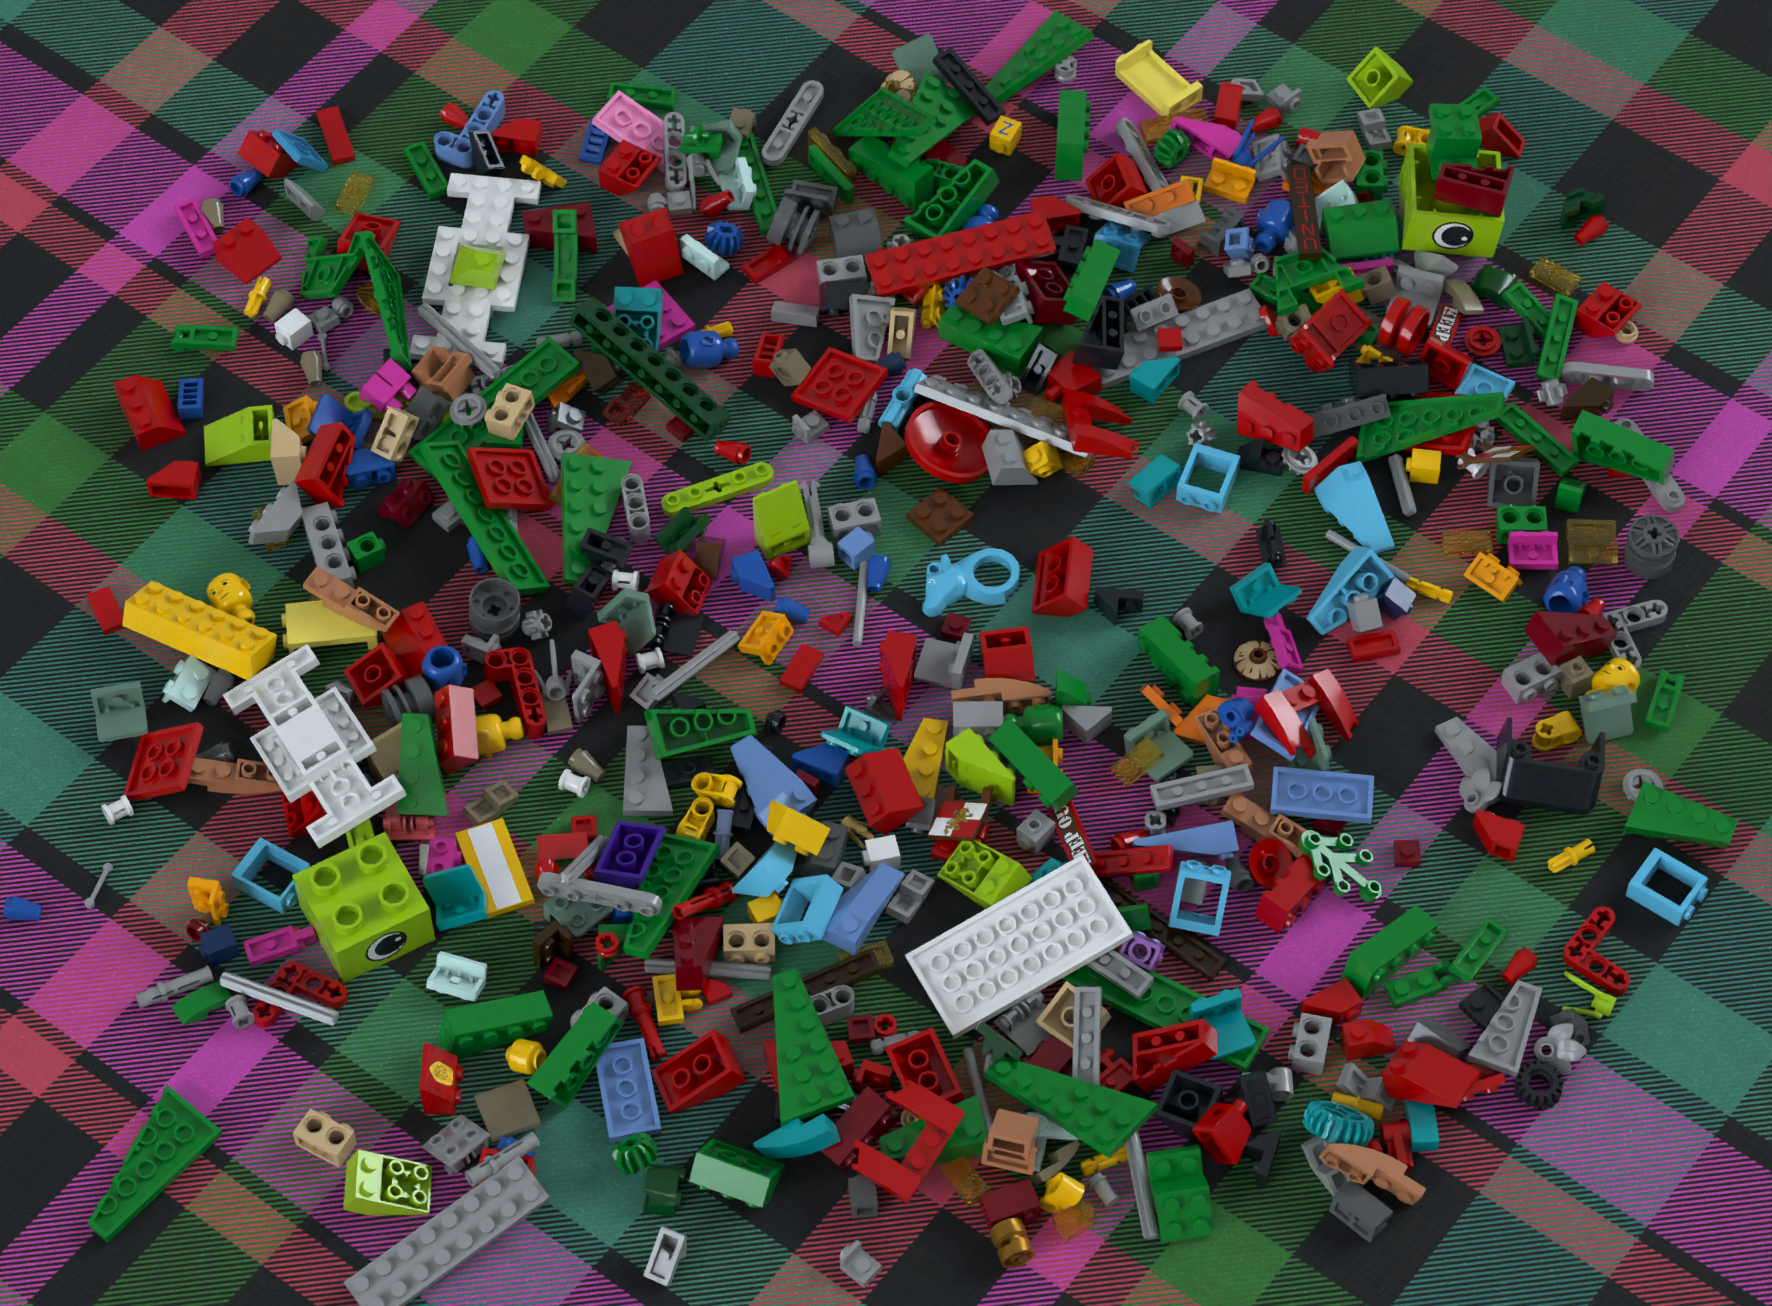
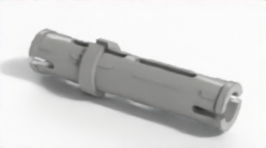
M207 965L204 968L163 984L158 982L155 987L135 993V997L140 1009H143L159 1001L166 1002L169 997L210 981L212 982L214 981L213 975Z
M530 1132L493 1156L488 1155L483 1158V1162L464 1172L468 1183L474 1187L491 1175L499 1173L502 1167L516 1157H523L527 1153L539 1148L540 1142L537 1136Z

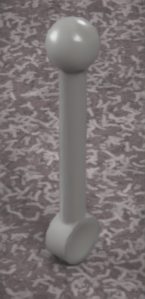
M319 333L318 340L321 342L323 357L322 370L329 371L331 366L328 363L325 343L327 334L323 333L321 335Z
M111 863L103 865L104 871L90 898L85 899L84 904L87 909H92L95 906L94 899L107 874L113 870Z

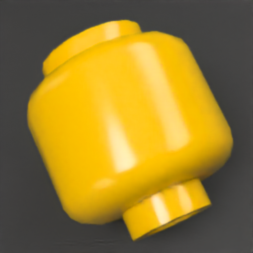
M517 1039L506 1051V1060L510 1069L518 1073L533 1075L546 1059L545 1050L536 1041Z

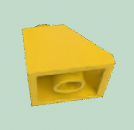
M772 800L769 806L766 830L774 834L772 839L785 846L787 842L794 844V850L805 856H808L809 852L817 856L831 828Z

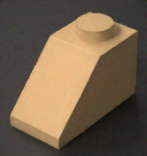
M893 307L891 309L887 355L892 351L894 353L900 351L903 358H911L916 309Z

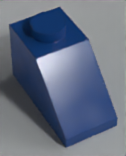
M759 550L731 558V568L728 569L732 582H737L740 591L770 602L776 600L775 585Z
M827 743L796 752L792 756V769L797 772L800 769L821 782L838 788L846 774L845 767L850 764V754L844 747H834Z

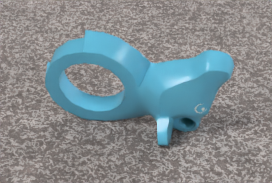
M986 548L954 564H951L947 554L941 555L940 562H932L927 566L926 597L922 606L924 614L928 617L939 616L947 606L955 603L962 597H968L985 605L1006 603L1005 598L1013 594L1019 585L1021 573L1018 561L1012 554L996 548ZM994 562L1005 566L1010 571L1011 577L1001 586L988 587L980 584L975 579L974 572L982 564Z

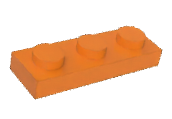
M1188 178L1123 203L1127 210L1155 216L1196 201V197Z

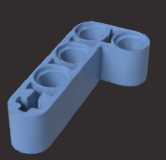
M491 90L484 95L460 135L442 131L434 136L435 153L439 160L461 168H470L475 164L468 133L470 131L489 130L491 134L492 131L497 129L506 113L502 92Z

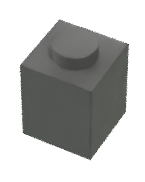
M862 1175L848 1178L852 1219L878 1216L876 1184Z

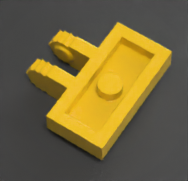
M523 155L519 161L522 164L521 171L532 175L531 177L538 181L542 179L541 182L551 188H554L555 185L564 188L567 183L566 179L530 157Z
M675 974L652 977L659 1026L684 1023L683 1010L691 1012L702 1008L703 1002L698 998L681 1000V996L685 998L699 995L701 990L676 991Z

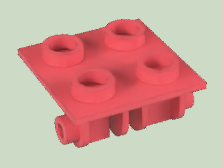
M397 802L386 808L383 828H385L384 832L389 840H426L435 837L436 817L397 814Z

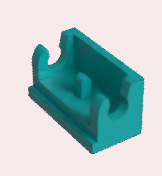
M1160 454L1129 481V486L1138 491L1132 494L1133 497L1151 509L1177 487L1182 475L1181 467L1178 463Z

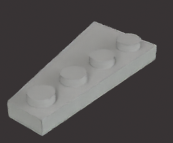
M1458 717L1435 727V733L1466 777L1472 778L1476 770L1488 766L1491 771L1492 782L1496 781L1497 751ZM1498 796L1494 800L1488 802V806L1500 801Z
M627 726L623 816H673L661 760H656L648 726Z
M1517 980L1474 1048L1468 1054L1466 1060L1516 1077L1542 988Z

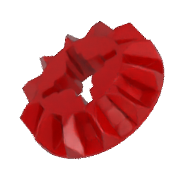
M1475 326L1465 333L1463 344L1466 346L1467 352L1471 351L1474 357L1482 355L1484 359L1487 355L1493 357L1495 352L1499 351L1501 337L1491 327ZM1480 337L1484 340V347L1479 343Z

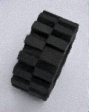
M1536 1059L1534 1065L1531 1060L1527 1062L1526 1066L1524 1064L1521 1066L1516 1076L1514 1088L1515 1096L1519 1095L1518 1101L1520 1103L1525 1101L1524 1107L1529 1108L1530 1105H1533V1110L1537 1111L1538 1106H1541L1542 1111L1547 1109V1106L1551 1109L1554 1107L1555 1102L1558 1103L1564 1079L1561 1078V1071L1556 1072L1557 1066L1553 1064L1551 1068L1548 1067L1549 1061L1546 1060L1544 1065L1540 1064V1059ZM1532 1079H1542L1548 1083L1549 1089L1545 1092L1535 1091L1530 1088L1529 1082Z

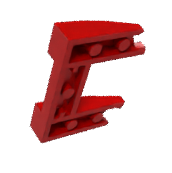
M1065 388L1061 407L1073 451L1132 459L1133 452L1131 450L1137 452L1139 442L1115 432L1095 427L1092 424V420L1131 425L1132 418L1125 415L1119 407L1100 397Z
M1329 669L1313 674L1308 681L1281 692L1278 689L1263 695L1253 707L1291 756L1295 755L1296 748H1303L1306 751L1307 757H1314L1317 753L1304 725L1297 716L1301 712L1318 706L1346 742L1353 736L1350 732L1351 727L1356 728L1359 724L1346 694Z
M910 1080L905 1082L907 1087L894 1094L890 1090L885 1094L886 1098L927 1123L903 1162L899 1164L856 1139L854 1149H859L858 1164H852L851 1169L906 1204L911 1200L965 1115V1111Z

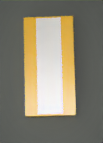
M503 818L455 833L465 864L472 867L487 894L488 918L535 903Z

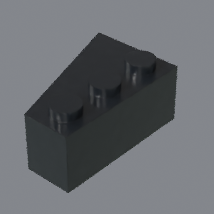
M1101 295L1075 352L1072 363L1117 370L1125 353L1124 299Z
M1349 358V386L1361 399L1385 394L1386 398H1396L1398 394L1420 396L1424 392H1429L1428 364L1424 359L1393 358V361L1378 362V358H1371V363H1356V358Z

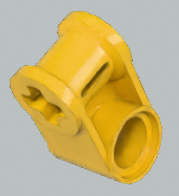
M1400 126L1396 132L1397 141L1393 144V151L1398 155L1405 156L1409 143L1426 145L1430 129Z
M1563 711L1553 717L1539 721L1536 724V733L1533 735L1531 743L1536 750L1546 752L1561 745L1574 742L1581 736L1582 731L1571 713Z
M706 772L697 774L691 782L692 789L699 797L709 798L713 805L727 808L734 806L736 792L741 789L743 784L740 779L732 775Z
M706 797L695 799L685 817L679 823L676 835L705 841L715 821L713 802ZM701 811L708 812L706 814H698Z
M1060 1172L1046 1180L1045 1186L1047 1188L1044 1197L1039 1202L1043 1210L1050 1213H1060L1070 1206H1075L1084 1194L1085 1186Z

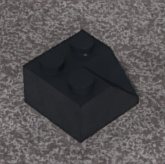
M1174 1069L1158 1102V1110L1154 1113V1116L1179 1136L1201 1143L1192 1129L1214 1104L1223 1102V1086Z

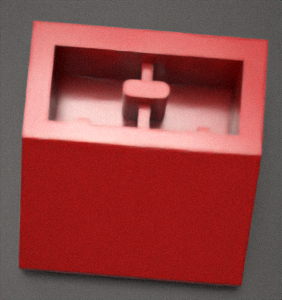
M264 130L248 131L237 154L268 178L282 179L300 165L272 136L273 132L270 133Z
M622 140L598 169L600 187L618 196L637 191L660 163L661 157Z
M1603 281L1577 309L1573 327L1591 338L1615 336L1637 313L1642 304Z
M680 549L661 558L645 593L649 594L659 606L665 601H670L674 604L675 612L696 616L701 609L713 580Z
M1028 626L979 632V651L984 678H1005L1035 683L1033 652Z
M312 790L292 803L289 802L284 793L282 794L290 837L308 835L309 832L306 827L327 815V812Z

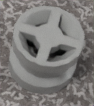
M1069 55L1055 65L1054 76L1057 81L1070 83L1075 80L1077 61L1073 56Z

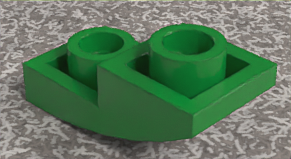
M216 982L185 996L172 1005V1010L185 1026L207 1019L208 1011L225 1007V1002L232 996L225 987L220 985V982Z

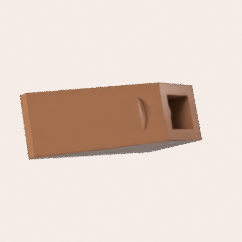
M1215 707L1195 716V722L1214 764L1221 765L1222 769L1247 764L1252 776L1253 762L1239 741L1237 743L1229 741L1231 729L1221 721L1218 709Z

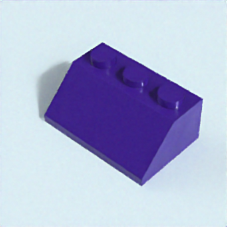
M617 820L594 870L595 882L634 889L641 884L663 839L666 827Z

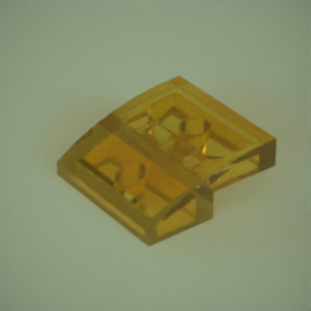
M1567 519L1566 537L1569 564H1618L1616 520Z

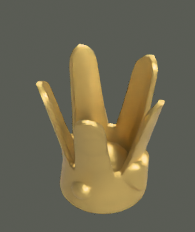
M847 815L843 820L839 819L840 825L848 826V836L862 849L865 848V845L856 837L854 832L868 839L874 838V835L864 827H869V824L857 821L851 815Z

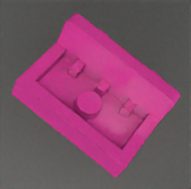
M1549 531L1510 532L1507 542L1508 566L1518 570H1557L1558 533Z
M430 838L426 875L461 866L462 852L457 850L455 838Z

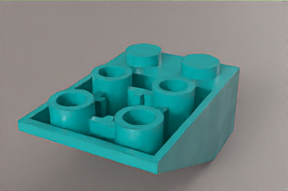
M615 286L613 314L656 351H659L664 302L662 289Z

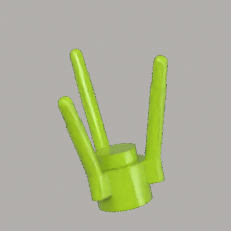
M1565 971L1564 975L1569 980L1595 995L1591 1007H1594L1595 1010L1563 1006L1562 1011L1573 1008L1578 1014L1593 1016L1600 1020L1603 1014L1609 1017L1617 998L1601 992L1577 976Z

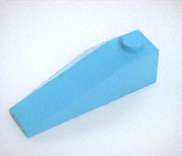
M1361 461L1337 467L1315 488L1314 492L1322 508L1328 514L1331 512L1338 519V523L1342 527L1346 526L1363 547L1371 548L1375 553L1395 548L1370 478Z
M1356 545L1340 563L1306 619L1320 635H1324L1350 618L1346 602L1354 600L1353 596L1367 593L1375 597L1381 584L1395 576L1371 548Z
M775 841L757 863L732 888V891L738 894L768 897L774 890L779 893L789 883L786 878L793 870L797 851L794 850L795 845L787 842L785 846Z

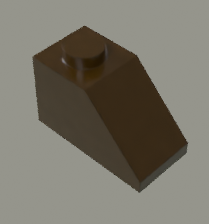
M581 350L573 352L576 359L580 362L581 368L593 391L604 395L626 380L622 374L624 370L609 357Z
M1591 377L1563 404L1560 419L1563 421H1577L1582 409L1599 417L1603 414H1608L1614 406L1613 397L1615 392L1594 377Z

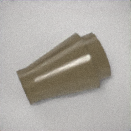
M217 198L205 200L202 203L201 210L215 234L223 232L225 230L223 204Z
M280 288L279 291L274 292L262 316L273 324L280 316L293 307L295 298L288 291Z
M318 351L303 353L300 364L309 386H321L323 384V357L320 356Z
M581 748L577 749L568 761L571 770L590 777L596 783L606 773L587 750L583 751Z

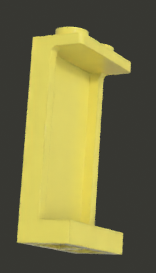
M1148 39L1144 43L1138 44L1128 53L1122 54L1116 60L1115 75L1163 119L1170 122L1176 116L1181 115L1202 101L1203 85L1198 81L1193 84L1188 83L1152 50L1153 42Z
M323 600L285 604L286 613L281 615L282 626L287 628V634H283L284 649H289V654L306 644L309 647L367 642L369 650L378 645L377 630L358 624L323 606Z

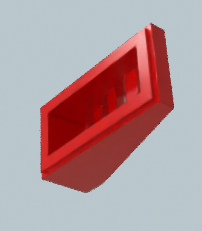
M761 334L752 361L753 375L772 378L776 376L769 368V365L774 360V355L783 349L784 335Z

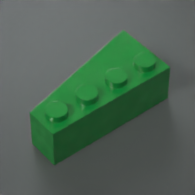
M1060 90L1055 180L1082 181L1083 154H1088L1091 100H1086L1087 91Z
M862 137L849 148V164L851 167L862 172L871 182L877 183L887 194L896 197L902 205L916 211L919 209L918 206L934 196L933 166L929 164L923 166L918 159L908 168H905L887 157L890 151L889 144L876 137Z
M974 159L953 177L951 183L946 187L942 186L936 191L937 194L928 202L924 201L918 206L919 210L912 216L909 214L903 220L909 231L923 240L961 231L967 219L975 215L979 207L985 202L1000 181L991 167Z
M1095 239L1092 247H1086L1069 285L1073 289L1068 287L1063 298L1066 301L1063 311L1089 322L1121 250Z
M950 305L939 320V338L971 354L975 350L982 349L991 357L995 365L1020 376L1029 364L1038 344L1043 343V327L1020 321L1003 326L1000 317L991 327L964 309Z
M1583 409L1571 431L1574 455L1587 463L1611 468L1618 472L1663 485L1675 463L1673 448Z
M1163 615L1138 628L1137 645L1139 649L1148 654L1153 666L1157 670H1161L1168 685L1177 690L1184 704H1188L1193 710L1206 695L1218 697L1220 670L1216 666L1210 667L1207 664L1208 658L1203 653L1197 655L1194 645L1189 640L1184 642L1181 632Z
M649 709L644 711L656 760L757 733L751 709Z
M402 713L399 783L407 795L397 801V814L450 817L431 716L428 714Z
M1010 718L988 737L989 741L993 744L990 749L995 751L1000 759L1004 757L1008 761L1006 766L1016 776L1020 773L1025 778L1022 780L1024 785L1031 792L1036 790L1040 794L1038 799L1047 808L1052 806L1058 812L1080 792L1074 783Z
M1644 781L1622 833L1644 835V837L1670 839V841H1684L1696 845L1727 849L1739 820Z
M1415 905L1350 952L1340 980L1347 978L1361 999L1365 1001L1410 959L1414 958L1425 946L1429 947L1437 937L1435 932L1439 924L1420 907Z
M543 990L446 1009L438 1040L443 1050L456 1055L458 1060L514 1042L517 1039L543 1033L549 1030L553 1014Z
M592 1002L583 1009L580 1018L526 1084L566 1110L624 1022L595 1002Z
M977 1095L954 1104L965 1111V1115L932 1166L982 1156L987 1132ZM920 1119L881 1136L880 1152L901 1164L927 1123Z

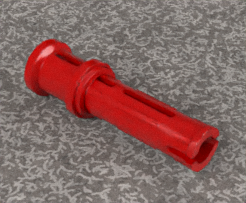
M725 881L719 887L707 888L704 894L675 904L672 912L676 919L682 920L708 908L716 910L724 903H734L738 893L732 891L734 884Z
M633 986L625 990L622 996L625 1001H628L631 1009V1018L638 1023L651 1060L653 1062L660 1061L659 1055L664 1059L667 1053L664 1050L651 1017L653 1013L652 1006L646 1001L644 987Z

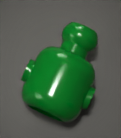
M1035 703V705L1025 707L1023 716H1016L1012 713L1004 715V722L1010 718L1037 746H1051L1053 739H1058V743L1063 739V712L1057 705H1050V703L1040 705Z

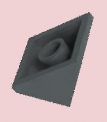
M1432 1017L1418 1021L1407 1041L1429 1044L1460 1061L1473 1047Z

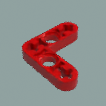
M1597 907L1566 944L1563 951V960L1568 966L1611 994L1622 995L1629 988V974L1594 951L1613 928L1615 913L1609 907ZM1604 916L1607 917L1608 919L1604 920L1598 928L1597 924L1599 918L1602 919ZM1591 932L1595 935L1596 939L1594 941H1586L1582 934ZM1578 946L1582 947L1579 956H1570L1571 953H1575ZM1593 963L1600 964L1603 967V971L1595 973L1590 970L1589 966ZM1609 971L1610 976L1608 975L1607 979H1605L1607 972ZM1618 979L1622 980V983H1619L1617 985L1613 983Z
M293 961L285 963L269 984V987L283 990L291 995H294L297 991L334 1009L343 1007L348 1001L347 989L342 983ZM296 971L297 976L292 975L288 980L287 973L292 974ZM312 980L321 982L320 987L315 990L307 988V984ZM338 992H340L341 997L336 996L334 997V999H332L331 993L336 995ZM258 1000L252 1010L255 1016L254 1022L259 1027L268 1028L277 1021L284 1008L270 1004L269 1008L267 1002ZM269 1011L270 1016L260 1017V1013L265 1014Z

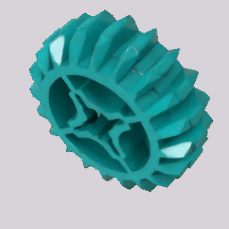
M1327 1100L1311 1101L1303 1116L1304 1127L1310 1133L1334 1144H1351L1366 1147L1374 1133L1375 1124L1371 1118L1359 1110L1336 1102H1329Z

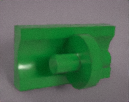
M695 125L693 132H684L682 144L678 148L680 153H686L687 156L692 153H707L710 159H719L722 152L721 145L724 135L723 132L704 131L702 125Z

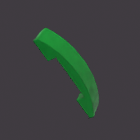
M576 209L553 210L554 279H552V302H576L578 285Z

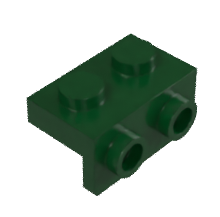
M683 507L654 536V539L667 555L680 549L685 553L691 548V542L695 538L697 539L706 533V527L712 521L707 514L694 516L688 507Z

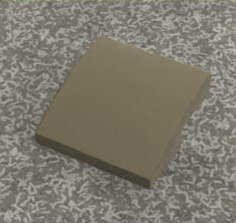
M524 1079L474 1096L485 1129L491 1135L489 1137L491 1142L500 1140L502 1136H513L541 1126V1121Z

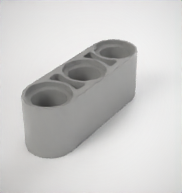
M630 473L621 480L627 526L631 540L636 543H644L651 536L650 518L644 486L639 475Z
M836 986L810 996L815 1010H824L823 1012H817L823 1026L849 1017L854 1012V991L849 986ZM840 1000H847L848 1002H846V1003H839L838 1001H840Z

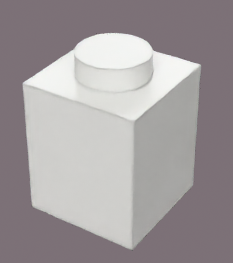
M294 308L274 323L276 339L281 345L288 346L292 351L314 335L311 320L297 308Z
M895 835L865 840V850L861 851L863 864L864 866L869 865L870 872L882 862L895 869H901L900 852Z

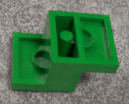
M1430 103L1428 112L1431 130L1426 143V150L1432 181H1437L1442 163L1471 164L1472 168H1478L1476 157L1482 136L1476 105Z
M1199 1145L1147 1152L1150 1192L1153 1206L1157 1213L1161 1243L1213 1235L1210 1191L1202 1171Z

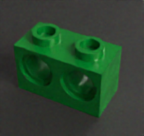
M1362 150L1366 160L1354 178L1355 196L1357 200H1382L1383 191L1388 190V178L1384 177V174L1387 173V160H1383V151Z
M1497 506L1495 516L1496 543H1507L1510 532L1548 531L1546 506Z

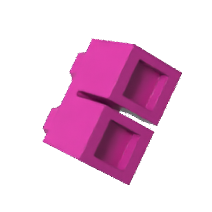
M390 358L363 385L358 397L365 403L369 401L376 407L378 413L381 414L383 411L387 412L388 407L402 409L403 404L396 398L400 395L407 402H410L416 395L417 389L409 382L411 376Z

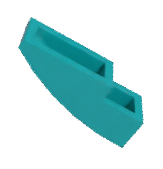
M1403 1100L1405 1120L1408 1121L1410 1129L1411 1152L1437 1151L1439 1134L1434 1105Z
M821 1114L805 1124L799 1118H796L753 1144L765 1157L782 1159L812 1154L826 1149L841 1140L836 1125L824 1114Z

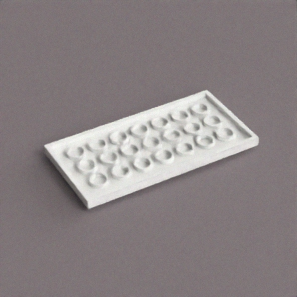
M1082 854L911 951L905 957L953 1038L956 1039L974 1029L979 1020L983 1022L988 1021L1020 1001L1032 996L1033 993L1039 992L1132 939L1134 936Z

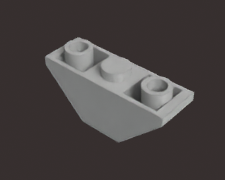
M292 481L287 488L282 487L276 496L277 500L274 504L269 503L262 513L263 517L259 521L256 519L251 524L248 530L250 532L248 541L250 544L286 542L300 525L302 509L296 483Z

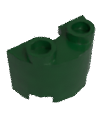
M1586 188L1575 189L1568 193L1563 202L1560 216L1562 231L1576 226V220L1579 218L1588 220L1592 215L1599 214L1603 216L1606 198L1600 192L1598 194L1587 192Z
M1485 264L1476 274L1470 288L1475 292L1480 301L1483 298H1487L1493 302L1494 306L1509 311L1511 306L1502 298V294L1517 283L1518 277L1512 272H1505L1495 268L1493 265Z
M653 1164L648 1168L644 1189L646 1197L643 1204V1213L675 1217L676 1207L681 1208L683 1192L678 1190L680 1184H685L687 1168Z

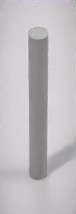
M1328 530L1325 538L1350 552L1357 545L1332 530ZM1381 559L1400 581L1406 583L1408 578L1412 577Z
M867 561L860 563L852 645L856 647L862 646L868 586Z
M966 1048L963 1050L974 1095L978 1096L987 1136L989 1137V1131L993 1124L974 1051L972 1048Z

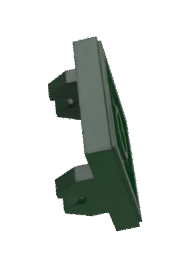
M979 1020L975 1025V1030L985 1036L981 1043L982 1054L985 1055L990 1049H993L990 1060L1000 1059L1005 1053H1008L1017 1061L1022 1056L1023 1051L982 1020Z

